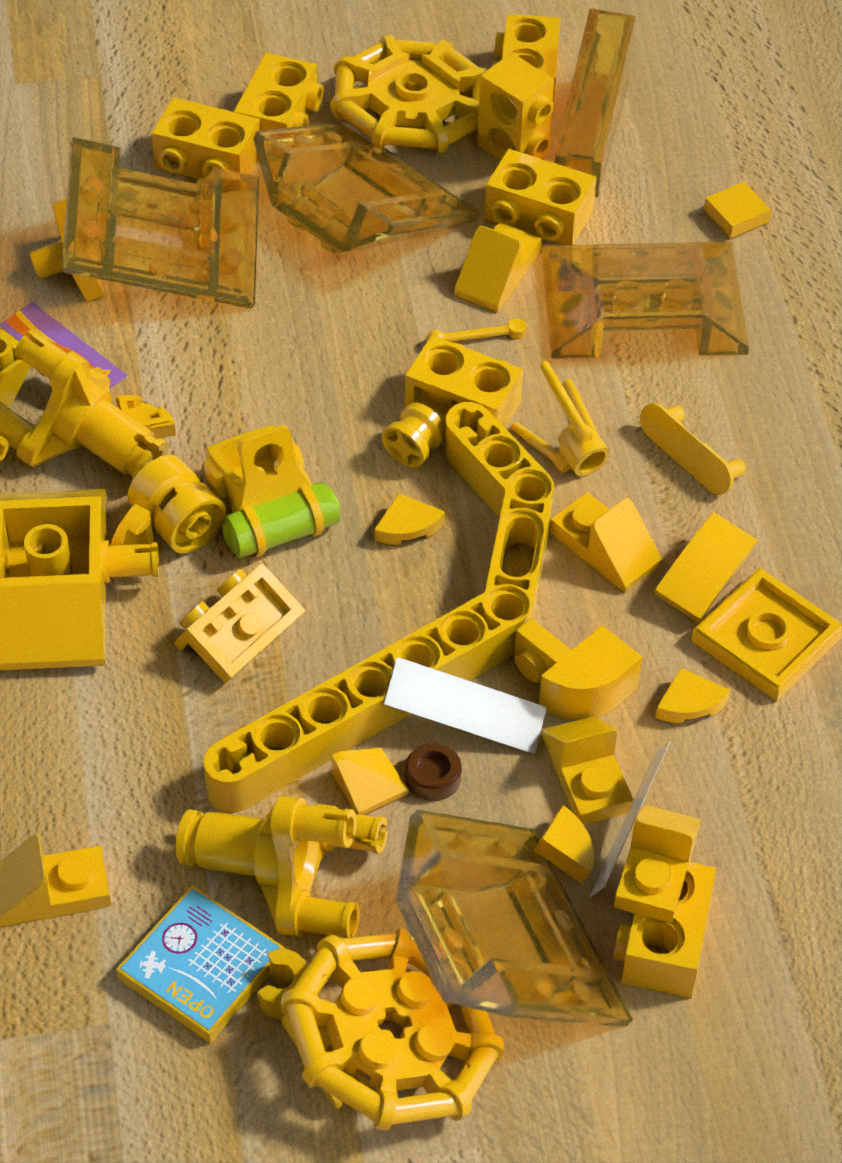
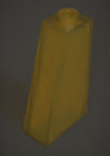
M590 9L554 163L596 176L595 197H599L628 88L635 16Z

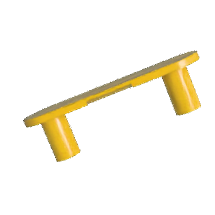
M650 403L644 406L640 414V423L644 433L708 491L715 495L725 494L732 488L734 478L745 474L746 466L741 459L736 458L726 462L706 443H702L683 426L682 421L685 414L680 406L675 405L667 409L659 403Z

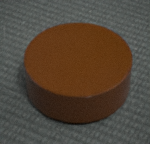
M439 743L423 744L415 748L407 757L405 781L408 789L418 798L426 801H441L452 796L460 786L462 775L461 760L458 754L450 747Z

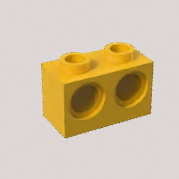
M506 14L505 32H496L494 59L502 60L512 52L554 78V102L561 17Z
M267 52L263 55L234 110L236 113L260 118L262 153L289 158L296 142L304 140L308 128V118L312 111L317 112L323 98V85L318 84L317 64Z
M512 52L480 75L477 146L500 161L508 148L540 159L544 157L551 145L550 130L551 116L554 108V78Z
M176 97L171 99L151 133L155 168L196 179L205 177L215 184L242 190L262 154L260 118Z
M508 148L486 184L484 219L495 223L501 222L532 235L572 248L593 212L596 176Z
M431 335L405 374V407L414 402L424 404L437 413L446 425V415L450 408L462 402H475L487 408L506 428L521 404L523 368L514 366L505 360L496 359L471 350L459 343L450 342Z
M689 862L672 924L635 913L632 926L620 923L613 959L625 961L621 984L692 998L717 867ZM661 946L667 949L669 953L657 954L651 952L646 947Z

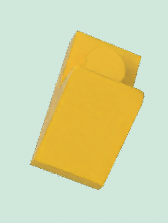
M498 222L494 229L479 226L475 231L456 283L454 296L498 313L540 254L542 238Z
M586 492L550 521V533L623 593L628 592L662 564V557L633 502L628 497L622 499L609 509L589 492Z
M592 716L542 729L541 736L573 814L576 815L583 825L628 813L634 799L614 755L617 731L614 726Z
M644 804L634 823L631 847L615 896L614 908L672 924L701 819Z
M35 834L0 861V927L112 907L102 845L43 855L40 836Z

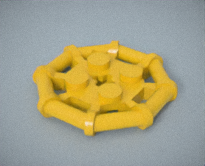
M392 35L381 36L379 43L351 57L342 56L335 63V95L330 102V108L335 117L346 119L371 138L372 145L383 149L386 145L429 148L435 153L446 152L448 145L478 130L480 75L486 72L488 68H479L453 49L452 42L444 39L439 43L397 40ZM409 59H417L421 61H411ZM356 81L368 84V87L354 88V83ZM471 91L473 95L470 98L459 95V92ZM371 108L381 116L380 120L378 121L363 109ZM452 115L460 117L457 120L447 124L446 126H443L442 121L451 117Z
M398 927L395 933L343 939L336 935H329L323 938L317 944L316 955L295 986L284 992L281 999L280 1009L289 1018L305 1069L301 1077L310 1088L319 1086L373 1120L374 1128L388 1131L391 1125L442 1117H449L452 1120L458 1121L470 1114L472 1099L493 1063L499 1061L504 1055V1041L495 1034L478 987L480 976L473 968L465 970L413 938L411 930ZM389 958L386 970L359 972L354 964L356 961ZM407 964L413 965L422 972H406ZM427 975L442 983L443 986L439 990H435L432 980ZM330 976L343 989L335 1003L320 999L317 996ZM457 1001L469 1033L456 1032L448 1008ZM384 1020L397 1023L403 1029L401 1039H394L390 1030H380L378 1025L382 1024ZM317 1026L327 1027L334 1051L325 1052ZM448 1055L466 1061L455 1080L449 1079L440 1070ZM345 1069L353 1075L356 1069L364 1072L371 1077L368 1084L376 1088V1092L342 1071ZM423 1087L427 1094L398 1098L397 1094L399 1090Z

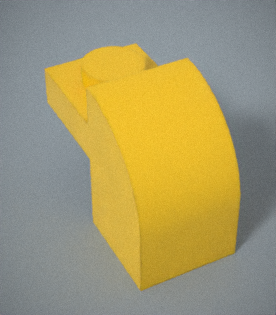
M532 618L516 630L514 663L528 680L540 683L539 705L547 707L546 712L553 716L567 720H581L592 716L598 718L615 709L639 687L643 656L603 625L599 626L572 650Z

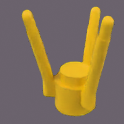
M542 361L540 369L571 422L558 436V442L560 443L559 451L519 422H514L511 428L531 446L549 458L560 473H565L572 468L577 476L590 475L607 462L610 451L600 438L573 381L567 378L562 385L549 362Z

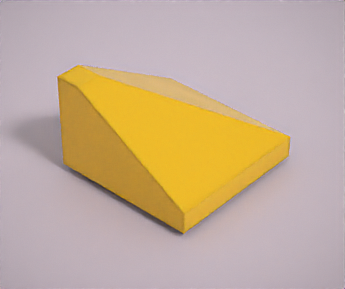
M382 748L339 751L331 755L332 776L357 815L367 814L408 794L409 789Z

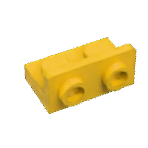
M263 563L248 575L241 569L237 570L217 589L218 593L222 596L217 603L209 608L202 601L179 622L185 631L173 644L180 651L187 645H190L225 684L306 611Z

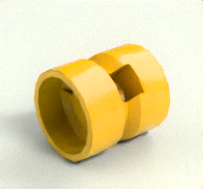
M171 454L160 456L149 462L137 473L128 490L129 503L132 506L136 503L150 511L151 523L154 525V529L177 553L186 554L205 546L215 537L224 523L226 506L206 484L200 483L197 475L178 456Z

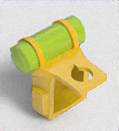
M269 425L206 447V459L204 461L206 479L214 493L219 498H225L231 506L233 513L224 518L223 535L228 548H231L238 559L252 554L256 557L265 555L268 549L312 534V536L320 535L324 528L340 522L339 500L332 489L324 482L311 483L307 473L303 470L305 466L301 450L291 438V432L286 425L278 427Z

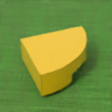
M136 395L115 396L116 407L154 432V438L158 439L176 435L174 420L165 408H158L143 402L141 397Z
M398 493L375 528V541L388 545H401V540L415 539L425 535V538H428L438 532L444 525L445 511Z
M135 503L119 524L110 546L151 544L154 542L150 511Z
M680 668L657 706L655 718L678 724L684 723V719H694L706 715L711 717L726 706L731 690Z
M563 805L550 822L534 851L576 881L582 883L593 868L594 847L589 833L582 822Z

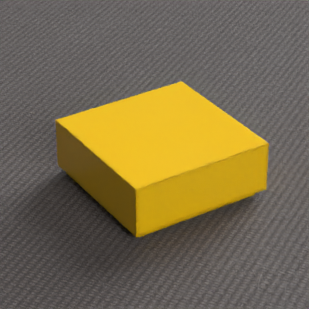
M745 181L705 197L704 210L730 239L770 221L771 209Z

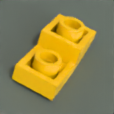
M713 512L655 589V595L700 624L726 584L729 585L757 545L758 540Z

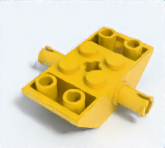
M106 489L0 494V671L105 666L106 583H111V578L159 577L157 542L109 546V541L107 540Z

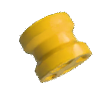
M410 403L400 413V421L390 423L383 431L382 442L385 449L396 461L406 467L417 468L429 457V449L438 448L445 440V424L431 408L421 403Z

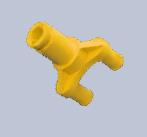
M35 329L27 331V336L31 338L30 340L26 336H22L15 348L14 357L23 360L36 369L40 375L50 379L49 385L52 387V392L46 409L36 425H33L0 401V436L7 439L9 446L17 451V458L30 467H36L65 452L83 446L122 474H131L133 480L137 473L149 462L167 454L169 449L167 441L162 438H154V432L111 404V379L96 368L90 369L87 360L73 351L69 353L64 352L41 336Z
M280 796L265 818L221 812H206L204 814L202 811L189 809L183 814L178 826L175 845L176 857L180 865L194 867L197 864L200 868L256 877L268 903L277 932L281 935L302 937L305 932L352 938L355 937L359 926V904L351 901L347 903L311 897L310 891L313 880L326 851L331 852L335 847L381 854L386 845L388 830L379 829L380 827L386 828L388 823L386 817L357 815L353 809L342 810L333 805L318 803L313 806L307 805L304 798Z

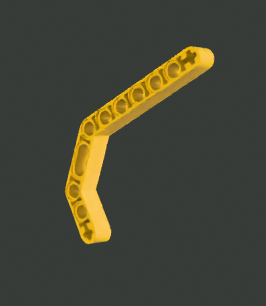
M462 402L449 409L446 415L445 457L450 465L500 518L485 592L215 742L207 749L204 755L203 766L206 795L210 804L217 810L225 813H236L245 810L331 761V755L339 751H348L411 715L412 713L384 704L397 657L470 681L514 656L516 630L530 618L533 619L552 518L554 482L541 465L483 405L475 402ZM514 544H526L535 551L530 571L521 577H512L502 571L505 552L507 548ZM368 695H376L377 697H367V696H368ZM330 721L331 723L321 724L319 722ZM279 747L286 748V749H283V750H281V751L271 750V749H273V748H279Z

